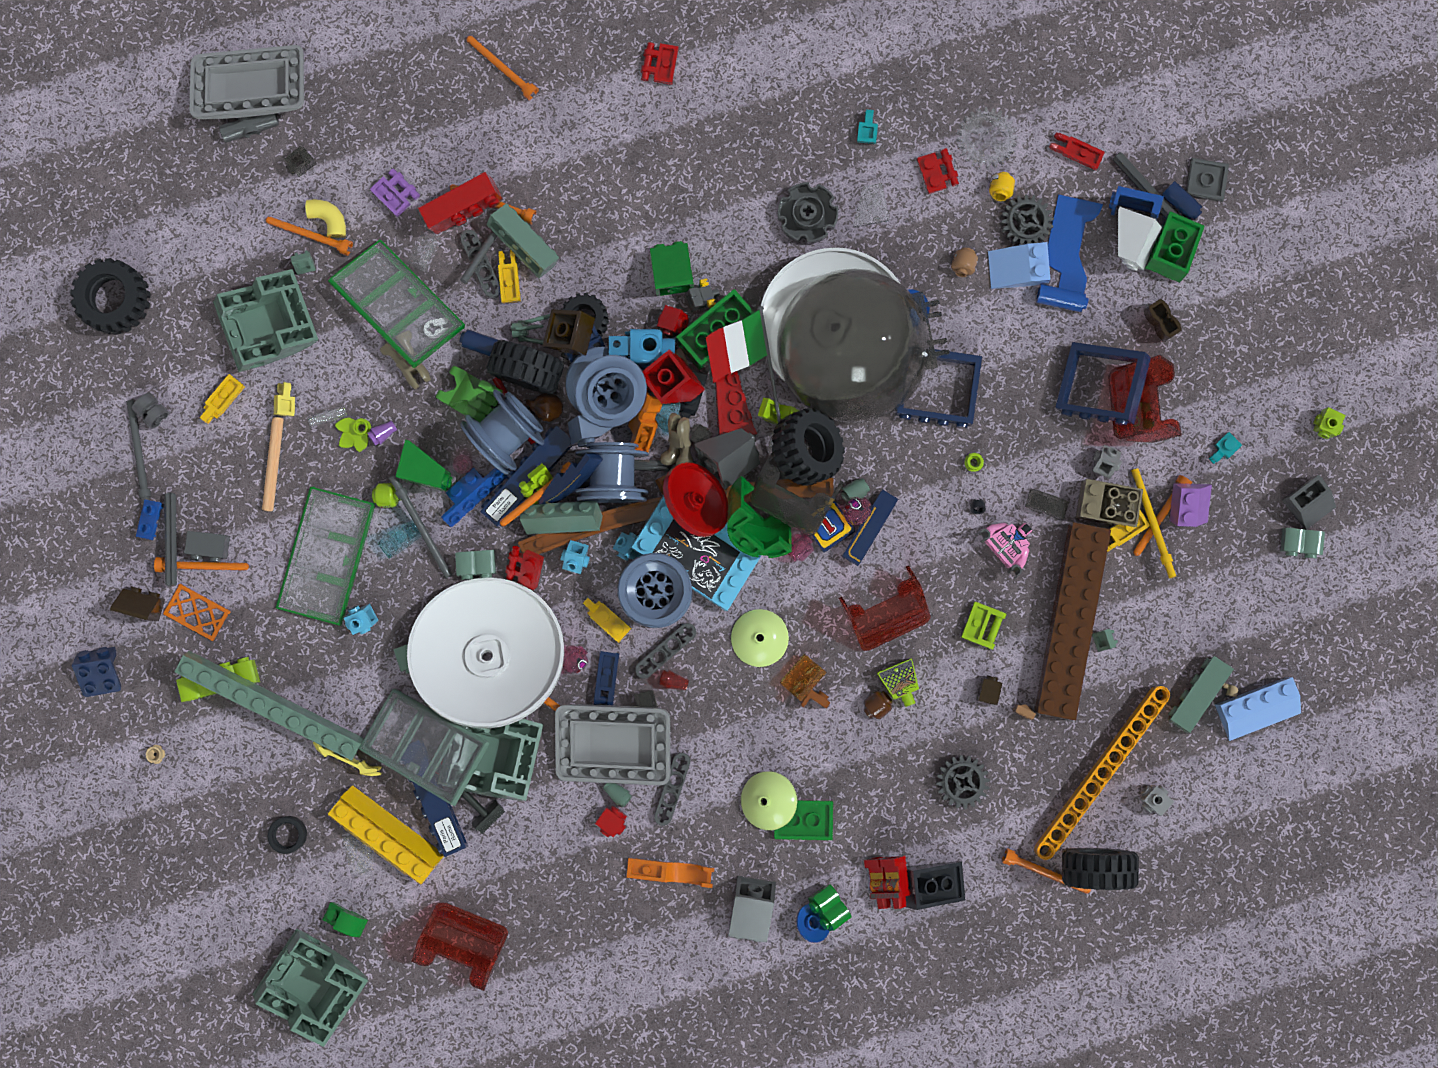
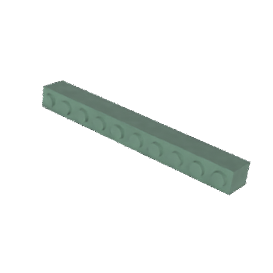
M191 651L186 652L182 656L175 670V673L351 761L364 740L363 737Z

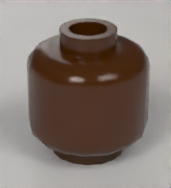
M875 691L864 700V712L869 718L882 719L892 710L891 704L893 701L886 692Z

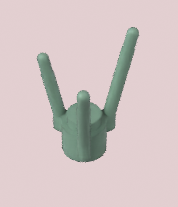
M550 314L512 323V337L518 338L519 342L527 341L543 345V340L525 336L529 335V330L544 327L542 324L528 325L529 323L549 319Z

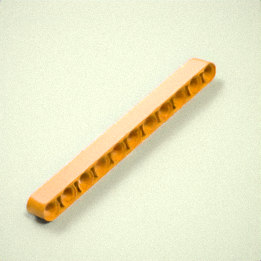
M1152 687L1035 844L1034 852L1039 858L1043 860L1051 859L1168 702L1170 692L1166 687ZM1157 690H1161L1163 693V697L1160 700H1157L1155 697ZM1146 705H1149L1151 707V713L1149 715H1145L1144 713V707ZM1137 720L1140 723V728L1134 731L1132 724ZM1123 736H1127L1129 739V743L1126 746L1121 745ZM1115 751L1117 753V759L1114 762H1111L1109 759V755L1111 752ZM1101 767H1104L1106 770V774L1103 777L1098 776V770ZM1092 782L1094 790L1088 793L1086 786ZM1078 798H1081L1083 801V805L1080 808L1075 807V801ZM1066 814L1071 815V822L1068 824L1063 822V817ZM1058 829L1060 836L1054 840L1051 834L1054 830ZM1043 845L1048 846V853L1045 855L1040 854V848Z

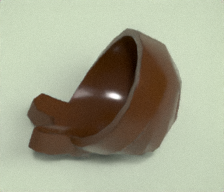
M544 393L537 396L535 400H526V404L529 406L528 410L543 421H554L563 412V403L555 394Z

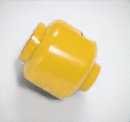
M1007 172L993 175L989 186V193L996 201H1006L1011 198L1014 192L1015 179Z

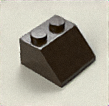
M551 309L542 346L572 355L586 356L595 318L582 311Z
M131 586L130 589H122L111 605L110 610L148 621H159L165 599L160 598L161 594L149 591L148 594L141 593V588Z

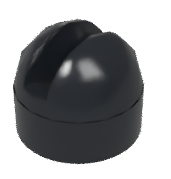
M981 498L979 500L973 499L970 504L971 513L983 514L986 511L984 500Z

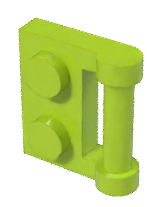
M974 602L961 638L993 650L995 647L994 641L1001 622L1007 614ZM990 615H994L995 619L988 638L983 640L982 637Z

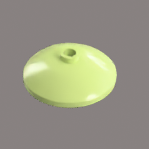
M756 609L743 614L736 621L731 633V643L736 655L746 664L755 667L769 666L777 662L784 655L789 641L788 630L783 620L775 613L763 609ZM758 634L764 636L763 641H757L756 637Z
M766 771L754 775L747 781L741 794V806L744 815L751 824L763 830H776L785 826L793 818L797 808V795L792 783L785 776L777 772ZM763 798L767 800L766 805L762 803Z

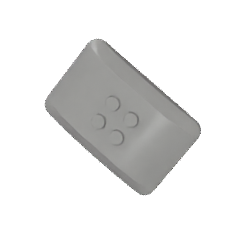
M298 45L198 54L191 59L189 110L193 118L225 119L276 114L297 110L304 104V52Z
M581 704L559 706L555 712L556 775L563 781L665 785L671 776L670 714L665 709L652 707Z

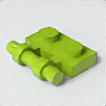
M541 463L527 475L530 481L528 483L525 481L520 482L519 487L523 496L529 498L533 495L535 488L538 491L552 480L553 477L546 466Z

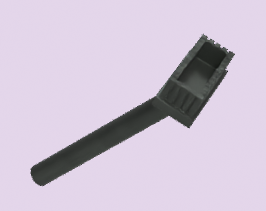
M440 764V766H439V768H438V770H437V772H438L439 774H441V770H442V765H441V764ZM463 791L461 795L480 814L472 822V825L481 834L505 813L503 807L496 799L485 809L469 792Z

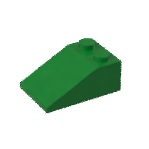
M1170 211L1145 268L1180 283L1189 273L1205 226Z

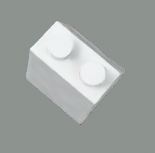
M1119 207L1118 256L1123 260L1122 263L1127 265V268L1134 271L1138 269L1144 270L1162 231V227L1153 218Z

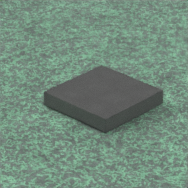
M1191 158L1186 191L1192 197L1223 202L1229 164Z

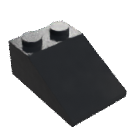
M961 861L907 867L908 889H910L911 895L906 896V908L920 910L966 900Z

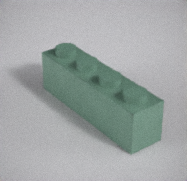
M507 203L490 215L486 225L538 278H541L556 265L559 259L556 252L550 249L543 239L530 228V225L523 221Z
M597 501L533 504L521 513L520 521L526 534L600 531L603 515Z
M1215 656L1211 657V659L1206 658L1201 665L1203 671L1200 675L1196 673L1190 681L1192 687L1189 691L1185 689L1179 697L1182 700L1178 707L1174 705L1168 713L1171 716L1169 721L1187 734L1191 733L1234 670Z

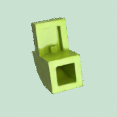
M763 397L757 416L763 418L766 422L777 425L775 403L773 400ZM779 404L781 419L800 411L792 406Z

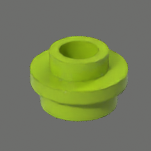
M970 453L964 460L966 469L971 472L979 471L984 464L982 456L978 453ZM972 459L977 460L976 466L971 465L970 461Z

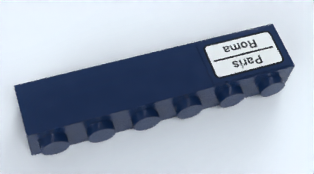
M558 426L555 428L551 427L546 432L544 445L537 443L532 448L534 452L529 457L525 456L519 463L521 466L518 470H513L506 479L508 481L504 485L500 484L495 489L493 498L491 500L488 498L482 504L481 508L483 509L480 512L498 528L501 527L500 520L527 498L521 493L519 483L522 481L528 483L530 479L527 475L541 463L550 472L573 446L571 445L570 437Z
M419 740L409 745L400 762L402 765L405 764L406 768L409 767L411 762L418 764L422 767L418 775L424 777L432 760L424 741ZM435 773L431 783L444 790L443 785L438 784L439 776ZM412 782L415 790H413L417 801L420 800L423 806L421 812L424 818H428L430 822V833L432 836H436L438 841L436 846L439 853L447 857L467 848V841L451 804Z

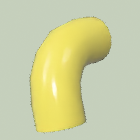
M306 200L307 218L324 220L327 225V237H346L344 216L338 207L328 201Z

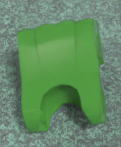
M452 366L449 373L455 377L456 387L447 392L438 390L435 398L463 415H470L476 421L481 422L486 417L485 415L493 411L490 407H495L498 403L493 390H498L501 393L502 390L483 379L482 381L461 368Z

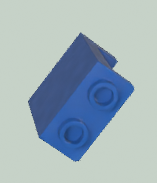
M1118 186L1117 192H1112L1109 209H1112L1111 215H1115L1118 205L1151 213L1150 218L1157 221L1164 196Z

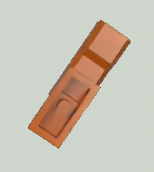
M648 385L645 402L641 410L628 424L633 433L630 443L639 445L635 450L649 452L658 427V422L655 418L657 413H660L663 405Z

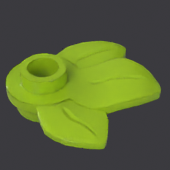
M344 418L336 423V428L343 432L339 441L340 447L350 448L355 446L358 452L363 451L367 447L369 442L367 433L371 431V424L368 420L363 418L357 420ZM360 425L365 426V430L362 432L358 429Z

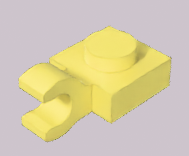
M278 383L277 392L279 395L274 396L273 415L294 416L295 397H290L291 383Z

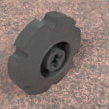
M809 182L799 183L789 188V197L781 198L777 213L778 220L784 222L781 229L785 235L795 242L805 239L807 244L818 243L827 238L828 233L826 230H834L838 219V206L831 204L834 201L833 194L820 184L812 188ZM806 210H810L809 216H806Z

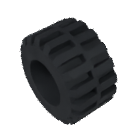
M578 293L574 298L572 296L569 297V301L563 303L564 307L561 310H592L595 314L594 326L598 335L602 338L609 324L608 313L602 301L594 295L589 296L588 293H584V295Z

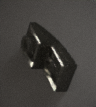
M1030 489L1025 507L1039 514L1045 513L1058 520H1064L1069 502L1054 495Z

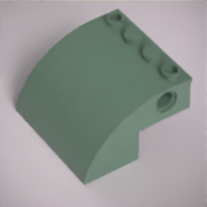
M293 269L257 277L252 286L219 293L213 301L238 372L261 367L294 355L318 341Z
M521 719L512 724L496 728L462 726L489 742L485 754L464 791L502 799L526 801L543 724ZM457 734L445 755L438 784L455 789L479 745Z
M296 928L252 995L256 1005L288 1020L291 1031L324 1047L368 982V978L348 959L320 940Z

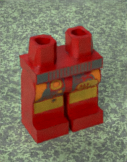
M887 856L864 860L865 868L869 869L870 890L872 892L870 897L877 900L878 909L890 908V899L893 901L894 909L906 907V896L911 895L910 889H908L906 857Z

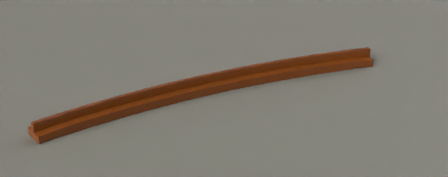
M829 478L808 486L798 485L792 482V479L749 482L754 487V490L744 496V501L749 503L782 499L834 497L833 478ZM731 486L724 489L727 499ZM662 497L601 512L603 518L600 531L537 534L519 541L518 545L522 554L528 549L540 555L567 545L570 540L578 541L606 531L647 521Z

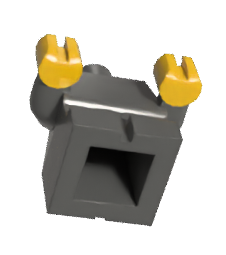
M707 278L699 280V287L691 288L685 294L691 312L704 307L707 309L712 308L716 304V302L714 303V297L720 296L718 289L711 290V287L708 286Z

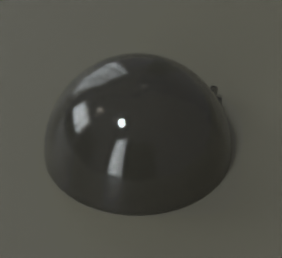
M841 269L814 279L803 287L791 300L779 325L777 356L785 382L797 399L806 407L820 410L821 414H826L828 418L835 421L860 423L876 420L892 413L913 395L922 382L927 370L938 368L936 357L950 354V351L947 349L937 352L934 349V345H942L948 342L947 338L932 339L929 319L941 317L942 312L937 311L927 314L926 308L938 306L940 304L939 300L925 302L923 291L911 294L894 279L867 269Z

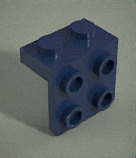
M102 647L93 651L84 650L76 654L71 666L83 696L90 697L121 690V683L113 664L117 655L115 647Z

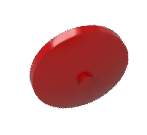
M681 463L668 472L663 484V494L667 508L676 522L689 533L700 537H709L721 531L727 523L728 499L723 487L715 476L704 467L695 463Z

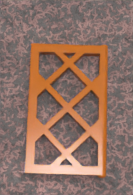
M179 584L163 614L214 641L231 611ZM183 589L190 593L191 598L180 601V591ZM195 600H203L208 604V608L197 610ZM192 601L195 612L184 615L181 604ZM178 605L181 616L176 617L169 613L171 607ZM217 608L225 613L221 619L215 620L212 609ZM209 610L212 621L201 624L199 613ZM196 615L198 625L192 626L187 623L185 617ZM213 624L214 632L212 636L203 632L202 627Z

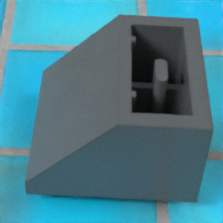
M1320 475L1309 478L1282 499L1283 503L1305 530L1336 508L1332 491Z

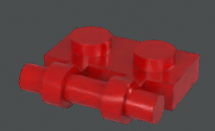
M648 42L643 54L645 59L640 71L642 73L641 80L648 81L649 74H653L654 82L673 85L679 46L660 43L659 50H654L655 44ZM652 58H657L656 67L651 66Z
M947 148L940 151L942 155L940 159H937L935 152L917 158L928 195L945 190L947 188L945 181L950 180L952 187L959 185L957 179L959 176L957 171L954 170L952 155H949ZM945 164L947 174H942L940 165Z
M513 546L512 551L509 552V564L505 570L506 579L513 580L514 575L518 576L517 583L535 590L538 587L544 557L528 549L522 554L519 552L520 547ZM517 562L521 563V568L516 566Z

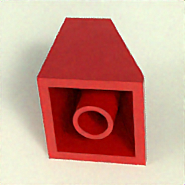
M671 350L666 351L642 371L646 384L661 404L689 402L705 390L686 362Z

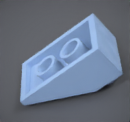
M1047 242L988 251L991 289L1037 286L1040 284L1048 285L1050 282Z

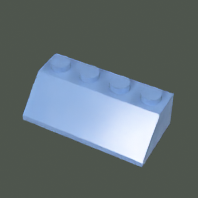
M1293 677L1282 678L1215 704L1229 741L1301 713L1300 694Z

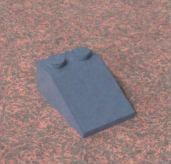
M578 415L568 422L571 445L578 444V447H586V444L594 443L595 439L613 427L597 426L589 422L583 415Z

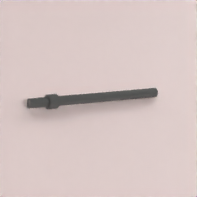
M128 400L126 403L140 486L138 492L143 505L145 499L150 500L151 491L147 485L137 416L132 410L134 400Z
M396 474L389 477L396 490V496L403 502L444 577L452 576L447 564L407 495L409 494L405 487H402L399 479L396 478Z

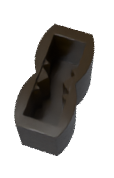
M1159 299L1144 310L1145 318L1154 326L1157 336L1162 341L1166 342L1182 331L1180 322L1171 315V310L1164 300Z

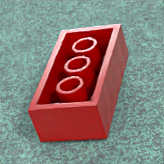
M484 172L418 209L428 229L439 234L455 225L460 226L466 223V219L471 216L477 217L481 215L483 210L488 207H496L500 204L499 201L503 200V197L494 180Z

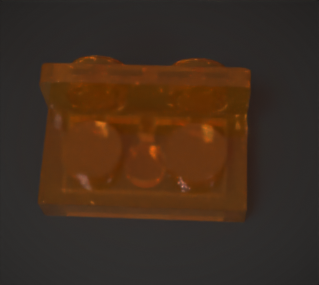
M803 654L782 678L780 684L802 702L827 672L806 654Z

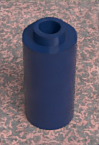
M1176 181L1161 194L1187 219L1192 218L1195 220L1202 213L1200 209L1203 206Z
M469 329L466 332H462L459 340L463 348L489 357L494 343L498 341V339Z

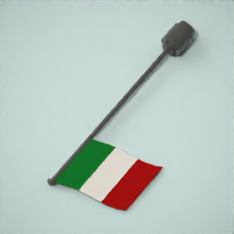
M758 306V311L745 319L720 328L706 337L712 379L714 384L725 375L749 367L767 356L777 421L779 422L781 416L763 315L764 307ZM778 468L779 475H781V479H788L784 476L785 473L781 472Z

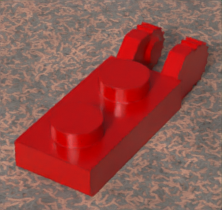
M1055 133L1054 138L1067 143V145L1063 147L1056 143H1051L1050 149L1095 171L1098 169L1105 151L1072 136L1069 137L1062 133Z

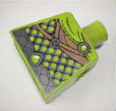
M912 659L905 660L876 673L893 700L901 697L905 707L916 703L912 692L918 690L919 686Z

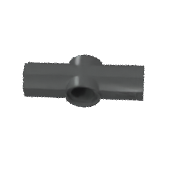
M277 114L238 118L239 120L219 126V130L223 140L227 143L242 137L250 138V135L256 133L259 135L260 131L278 126L279 120Z

